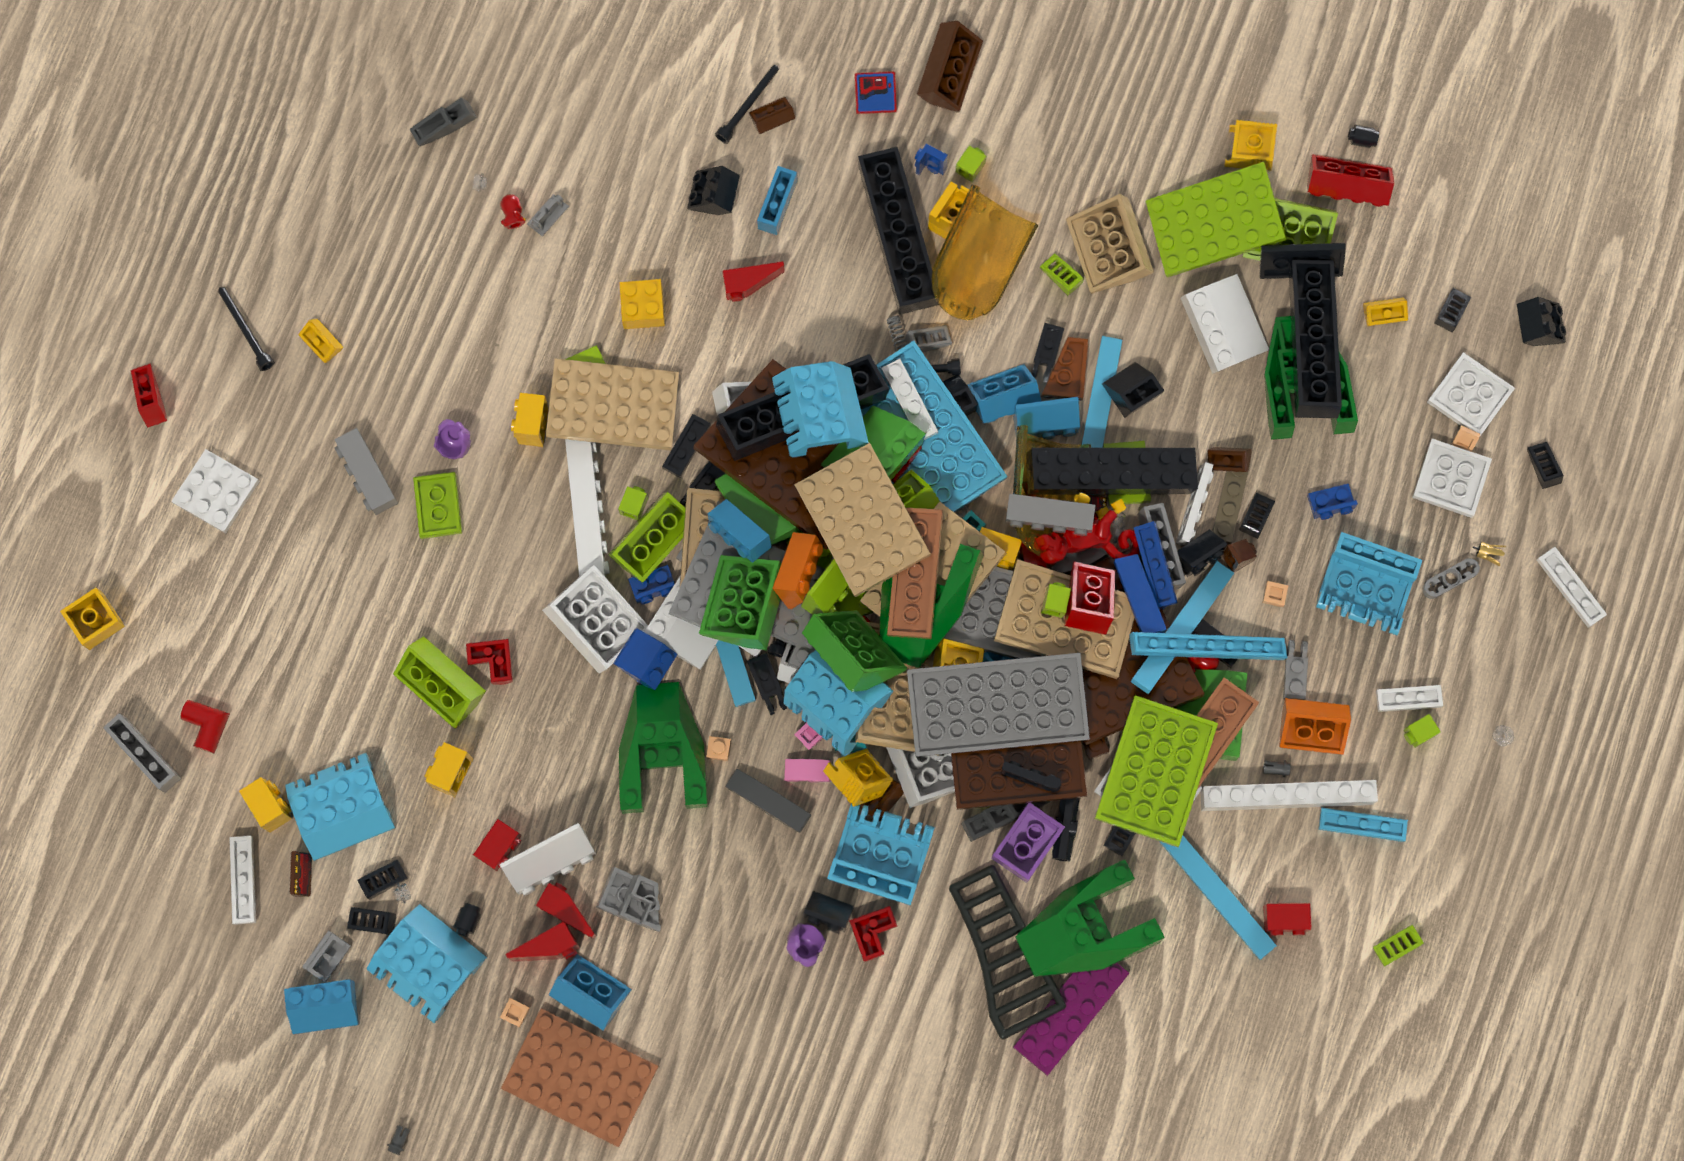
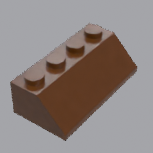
M958 20L940 23L917 95L931 105L960 112L983 40Z

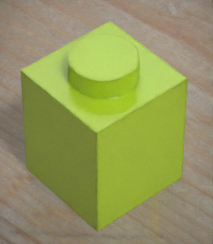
M969 145L957 162L955 172L973 182L986 163L985 153L981 149L973 148Z
M627 486L618 508L620 515L639 521L648 501V495L645 493V490L638 486H633V488Z
M1058 582L1049 584L1046 588L1041 613L1062 618L1067 610L1071 588H1067L1065 584Z
M1430 714L1404 729L1406 741L1413 745L1414 748L1441 733Z

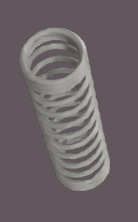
M899 316L887 319L888 328L891 325L901 323ZM898 325L890 329H899L902 327V325ZM890 330V333H892V335L902 333L904 330H898L894 333ZM904 334L898 335L896 337H893L891 335V337L893 338L892 342H894L893 346L896 347V352L897 348H902L907 345L901 344L899 346H895L896 343H902L906 341V339H901L897 342L894 341V339L904 337Z

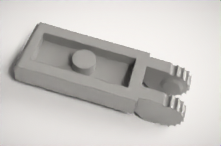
M1289 640L1287 659H1285L1283 699L1306 700L1308 642L1302 641L1300 657H1294L1295 643L1294 640Z

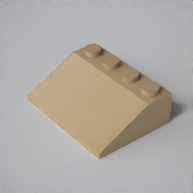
M1118 194L1066 218L1090 293L1137 281L1154 273L1129 198Z

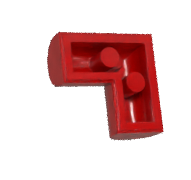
M509 639L466 644L468 665L489 663L491 684L504 685L513 682Z
M187 700L181 711V720L200 726L193 747L215 754L230 713Z
M888 906L849 920L863 961L868 962L883 956L884 952L877 934L897 927L891 907Z

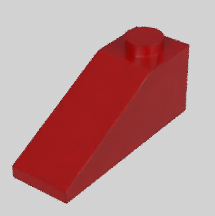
M784 261L722 270L727 300L737 302L749 297L785 272Z
M151 364L131 370L138 411L147 428L166 422L165 407Z
M557 882L555 885L548 883L536 906L590 938L595 939V933L570 895L566 893L567 888Z

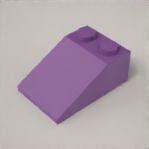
M1028 803L991 859L1027 883L1065 826L1033 804Z

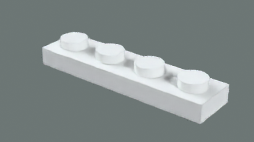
M901 359L882 367V372L907 420L926 433L924 440L938 434V430Z
M1205 462L1199 466L1197 472L1198 489L1190 495L1176 540V544L1181 546L1193 541L1196 530H1194V526L1201 517L1202 511L1200 507L1208 495L1206 487L1207 484L1211 483L1214 472H1211L1213 465Z
M1556 547L1536 560L1588 628L1607 615Z
M253 836L230 837L232 924L256 923Z

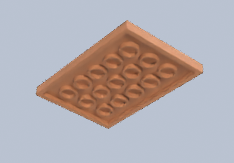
M541 1008L501 1089L620 1147L659 1066Z

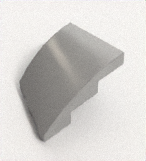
M612 867L596 908L629 922L660 932L658 883L641 875H631L619 868Z

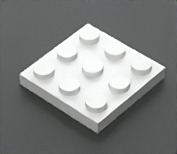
M1463 352L1427 403L1460 426L1462 425L1478 432L1481 436L1515 388Z
M1431 439L1412 498L1473 518L1492 459Z
M205 449L171 502L226 534L260 481Z

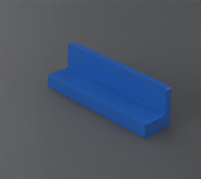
M1152 521L1133 528L1154 598L1159 610H1165V607L1176 604L1178 601L1156 522Z
M1138 554L1115 559L1114 565L1140 632L1165 633L1167 630Z

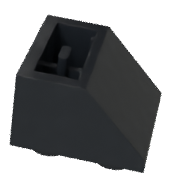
M724 166L695 171L687 209L713 215L732 213L740 175Z
M1535 297L1517 304L1524 344L1543 346L1566 343V329L1562 321L1563 310L1560 303Z
M1136 362L1102 383L1124 418L1156 399L1164 392L1154 374Z
M959 375L943 381L966 416L977 411L978 404L969 387Z
M1209 529L1179 549L1177 552L1184 574L1187 577L1192 574L1197 576L1205 570L1204 567L1208 563L1211 565L1215 564L1225 553L1224 549L1227 543Z
M813 891L804 910V918H807L806 920L809 924L819 927L821 923L827 926V930L839 934L840 931H846L854 906Z

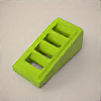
M1053 254L1040 266V269L1067 296L1075 291L1084 281V278L1056 254ZM1055 261L1057 265L1050 270L1048 267ZM1061 267L1062 270L1056 275L1054 272ZM1067 273L1068 275L1062 280L1060 277ZM1070 278H1072L1073 281L1070 284H1067L1066 282Z
M1410 925L1372 948L1383 966H1386L1421 946L1424 942L1414 926ZM1406 933H1408L1411 939L1413 940V945L1410 943L1409 939L1405 935ZM1401 937L1407 947L1406 949H1403L1397 938ZM1390 942L1394 943L1399 953L1396 954L1394 952L1393 948L1390 945ZM1383 946L1386 947L1389 954L1391 955V958H1387L1386 954L1382 949Z

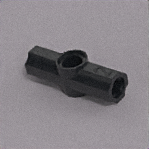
M1079 798L1060 800L1058 817L1055 820L1065 826V828L1053 844L1052 859L1067 862L1071 860L1073 839H1075L1078 820H1076Z

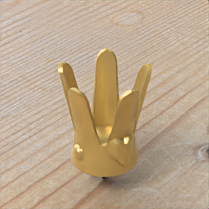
M1482 541L1479 548L1473 546L1474 549L1478 550L1476 557L1500 566L1497 560L1487 554L1504 556L1505 553L1502 550L1493 547L1506 546L1489 545Z

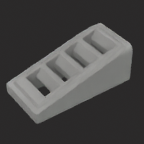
M947 325L910 330L905 335L906 344L915 341L916 338L917 345L922 353L952 344ZM939 332L941 333V336H942V340H943V341H940V340H939V337H938V333H939ZM931 334H932V336H933L934 342L931 341V338H930V335H931ZM923 336H924V339H925V342H926L925 344H923V341H922V337H923Z

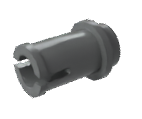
M1264 760L1263 774L1283 775V777L1286 775L1290 776L1291 763H1287L1286 760L1284 762Z
M397 1125L391 1143L387 1144L389 1146L387 1151L400 1155L401 1151L404 1152L402 1148L410 1130L404 1128L402 1136H400L403 1127Z

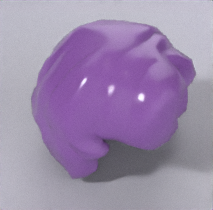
M443 420L438 426V435L435 436L434 447L445 458H463L470 449V431L459 421Z
M799 923L789 932L786 949L790 956L793 957V960L799 961L805 967H810L817 962L819 953L823 951L826 939L820 930L813 925Z

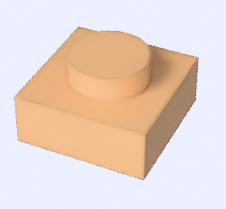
M1461 425L1451 445L1472 452L1480 438V433Z
M1267 581L1262 603L1284 607L1288 585Z
M709 736L706 758L728 761L731 739Z
M509 998L500 1018L521 1027L530 1007Z

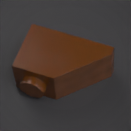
M1244 539L1228 545L1224 551L1225 553L1222 555L1229 569L1235 573L1255 561L1257 550L1251 542L1248 543Z

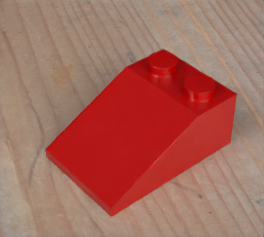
M1073 562L1069 583L1071 591L1065 613L1064 626L1106 635L1114 619L1115 570Z
M563 921L505 955L512 962L562 958L568 960L578 954L577 950L580 949V946L569 926Z

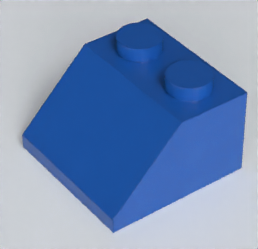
M635 628L613 664L641 685L656 690L678 654L662 642Z

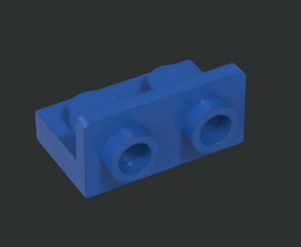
M925 144L923 149L920 148L914 158L916 160L914 165L916 166V174L920 176L926 166L930 172L944 175L947 170L948 155Z
M1349 484L1308 493L1307 495L1314 519L1321 518V520L1332 518L1333 514L1341 513V515L1350 514L1358 505L1357 500L1354 501Z
M668 565L655 569L643 583L635 577L628 579L637 604L650 603L654 600L653 598L658 596L667 597L675 585Z

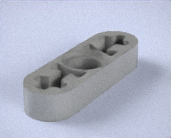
M1471 558L1465 559L1430 578L1422 587L1423 594L1429 599H1435L1474 578L1480 570L1478 562ZM1467 566L1474 568L1471 572L1468 571L1461 576L1460 572ZM1446 574H1454L1457 579L1456 583L1449 584L1445 579ZM1441 582L1442 586L1438 587L1436 593L1428 590L1430 584L1435 586Z

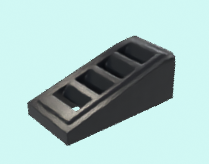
M1453 288L1434 324L1453 333L1471 297ZM1455 295L1465 300L1464 303L1454 299L1453 296ZM1450 302H1453L1456 305L1460 306L1461 309L1451 305ZM1447 308H1449V309H1451V310L1457 312L1458 314L1455 315V314L1449 312V311L1447 310ZM1444 314L1450 316L1451 318H1453V319H1455V320L1452 321V320H1450V319L1444 317Z
M1548 442L1527 447L1542 489L1561 484L1564 475ZM1545 451V453H1546V454H1542V455L1536 456V453H1539V452ZM1548 459L1546 462L1539 463V461ZM1551 467L1550 470L1543 471V469Z
M1256 493L1239 530L1258 539L1275 501ZM1257 500L1268 504V508L1257 504ZM1254 507L1264 511L1265 514L1253 510ZM1253 514L1257 517L1262 518V521L1250 517V515ZM1248 521H1251V522H1253V523L1259 525V527L1256 528V527H1254V526L1248 524L1247 522H1248Z
M1114 826L1103 846L1123 856L1136 833ZM1118 831L1128 837V839L1125 840L1122 837L1116 835V832ZM1112 839H1115L1118 842L1122 843L1124 846L1121 848L1118 845L1112 843L1111 841Z
M395 860L357 881L366 898L371 900L405 881L408 877L399 861ZM395 868L399 878L395 879L390 869ZM385 872H387L391 880L389 883H387L383 875ZM376 877H379L383 886L379 887L375 880ZM371 881L375 890L371 891L367 882Z
M351 907L347 929L390 935L395 928L397 915L391 912ZM362 913L360 925L357 926L358 914ZM367 914H370V916H369V921H368V927H365V926H366V920H367ZM376 915H378L377 928H374Z

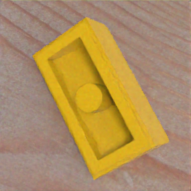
M1404 298L1363 303L1367 326L1408 321L1407 300Z
M318 319L309 320L298 334L324 363H327L343 349L342 344Z

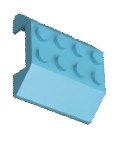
M830 361L790 367L772 378L776 395H784L790 392V394L779 399L777 403L784 426V433L789 434L799 430L798 433L786 439L791 457L804 456L807 453V448L846 442L847 448L850 449L863 447L869 443L850 367Z
M1341 532L1318 593L1316 608L1325 610L1328 605L1327 611L1332 613L1335 607L1339 606L1341 607L1340 616L1345 617L1348 612V619L1362 624H1366L1369 619L1368 626L1371 627L1379 620L1382 621V631H1386L1389 626L1388 633L1398 635L1404 619L1402 615L1412 584L1417 579L1422 560Z
M815 650L807 657L786 687L783 703L790 710H793L796 715L802 711V720L805 723L807 722L826 741L833 736L832 746L835 749L837 748L843 756L850 754L857 742L851 740L873 708H882L894 690L882 682L868 690L851 692Z
M367 753L358 756L359 763H357L355 757L351 758L350 764L352 768L346 770L345 765L341 762L338 764L339 771H337L334 765L317 772L318 779L315 773L311 774V785L306 786L302 778L297 780L298 787L295 782L285 785L287 798L300 834L314 861L395 829L390 812L383 802L374 778L373 767Z
M851 804L827 879L911 906L935 827L926 824L923 835H921L923 823L918 822L914 830L915 834H908L906 831L909 828L910 819L905 818L903 827L899 828L902 820L901 816L884 812L880 822L879 818L882 810L877 809L873 816V822L865 820L869 806L864 805L861 815H858L860 805L853 807Z
M419 904L400 921L376 951L367 970L373 975L377 974L376 978L379 980L383 979L388 971L392 973L387 986L391 989L395 985L393 991L406 1002L411 1000L410 1005L413 1007L418 1005L421 998H423L426 1003L420 1013L426 1015L429 1012L427 1018L431 1022L436 1023L446 1011L444 1007L471 974L474 975L487 957Z

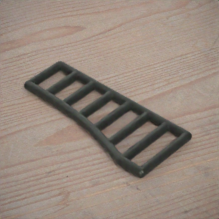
M990 865L950 885L949 891L968 928L978 955L985 985L989 1018L1000 1039H1007L1064 1010L1066 1002L1052 975L1042 976L1046 984L996 1009L995 994L1033 976V973L1029 967L993 985L992 971L1024 955L1021 949L1018 948L988 963L985 950L1019 934L1026 925L994 865ZM990 875L996 887L965 902L959 890ZM999 894L1001 895L1006 906L973 921L969 909ZM1008 914L1011 915L1015 926L982 942L978 929ZM1051 992L1056 1004L1006 1029L1004 1028L999 1017Z

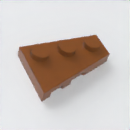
M1067 338L1041 397L1060 399L1078 397V400L1083 401L1088 339Z

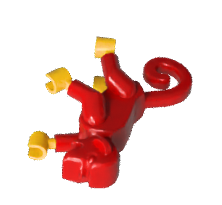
M1081 492L1079 495H1075L1074 502L1089 504L1090 497ZM1119 499L1110 504L1113 510H1108L1107 506L1096 511L1099 518L1094 517L1092 533H1087V536L1075 535L1074 531L1066 530L1065 533L1051 532L1036 537L1035 541L1041 550L1040 556L1043 561L1048 564H1054L1063 560L1067 553L1073 554L1089 548H1103L1114 560L1131 555H1139L1140 549L1135 531L1132 529L1122 531L1118 537V544L1122 550L1129 547L1127 539L1131 540L1132 549L1129 554L1121 553L1109 542L1112 537L1110 532L1111 523L1117 518V514L1126 509L1123 500Z

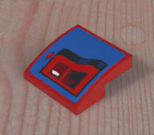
M895 72L855 73L856 114L897 112Z

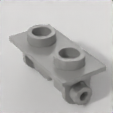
M553 194L527 225L543 237L569 206L563 202V198L557 194L555 196Z

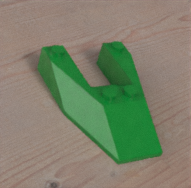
M1291 316L1275 318L1264 373L1267 417L1271 440L1292 438L1295 429L1289 394L1294 393ZM1340 352L1342 407L1338 418H1330L1333 435L1354 433L1358 423L1348 365Z
M960 544L945 586L936 585L932 639L887 635L893 577L883 582L881 587L879 636L904 664L919 669L962 616L984 557L980 550Z
M679 682L659 683L656 690L644 685H636L619 746V795L622 814L644 812L642 770L683 767L686 808L708 807L704 742Z
M1125 859L1064 890L1015 936L1034 977L1103 970L1162 942L1165 937L1155 918L1112 937L1094 902L1131 885L1135 878Z

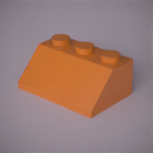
M792 533L773 586V590L788 609H793L804 601L805 595L809 592L811 578L816 572L819 556L823 552V544L816 535Z
M1285 698L1281 716L1279 748L1344 755L1351 724L1349 705Z

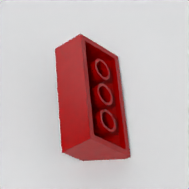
M1312 154L1307 181L1308 193L1314 196H1331V198L1336 200L1350 199L1355 203L1368 202L1378 207L1383 205L1389 206L1395 184L1391 167Z

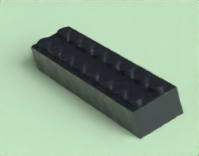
M898 147L858 156V168L899 315L938 306L939 292Z
M1292 260L1289 270L1295 418H1338L1342 407L1334 260Z
M870 354L843 364L851 368L861 410L886 400L889 388ZM773 392L717 415L716 427L734 461L786 441L788 437L799 432L798 430L789 434L784 433V426L777 403L779 399L790 394V392L784 395H776Z
M1031 448L1026 453L1028 495H1079L1080 492L1086 495L1191 494L1198 489L1195 448Z

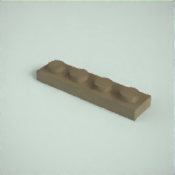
M1226 471L1212 532L1227 544H1231L1233 541L1248 472Z

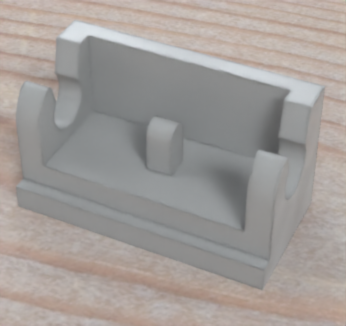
M328 931L302 967L318 979L326 982L349 951L351 945Z

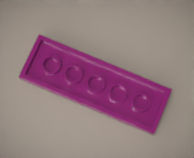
M1118 963L1103 970L1072 973L1059 990L1066 1002V1008L1030 1026L1013 1048L1048 1076L1130 973ZM1052 998V1000L1044 1009L1056 1004L1054 998Z

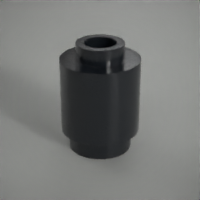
M1354 125V128L1349 129L1348 140H1351V145L1366 148L1377 146L1379 131L1375 130V128Z
M464 903L453 926L457 929V934L468 937L469 934H474L481 916V908Z

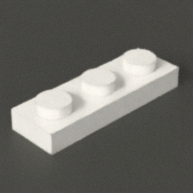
M1441 685L1378 689L1375 691L1378 712L1443 707Z

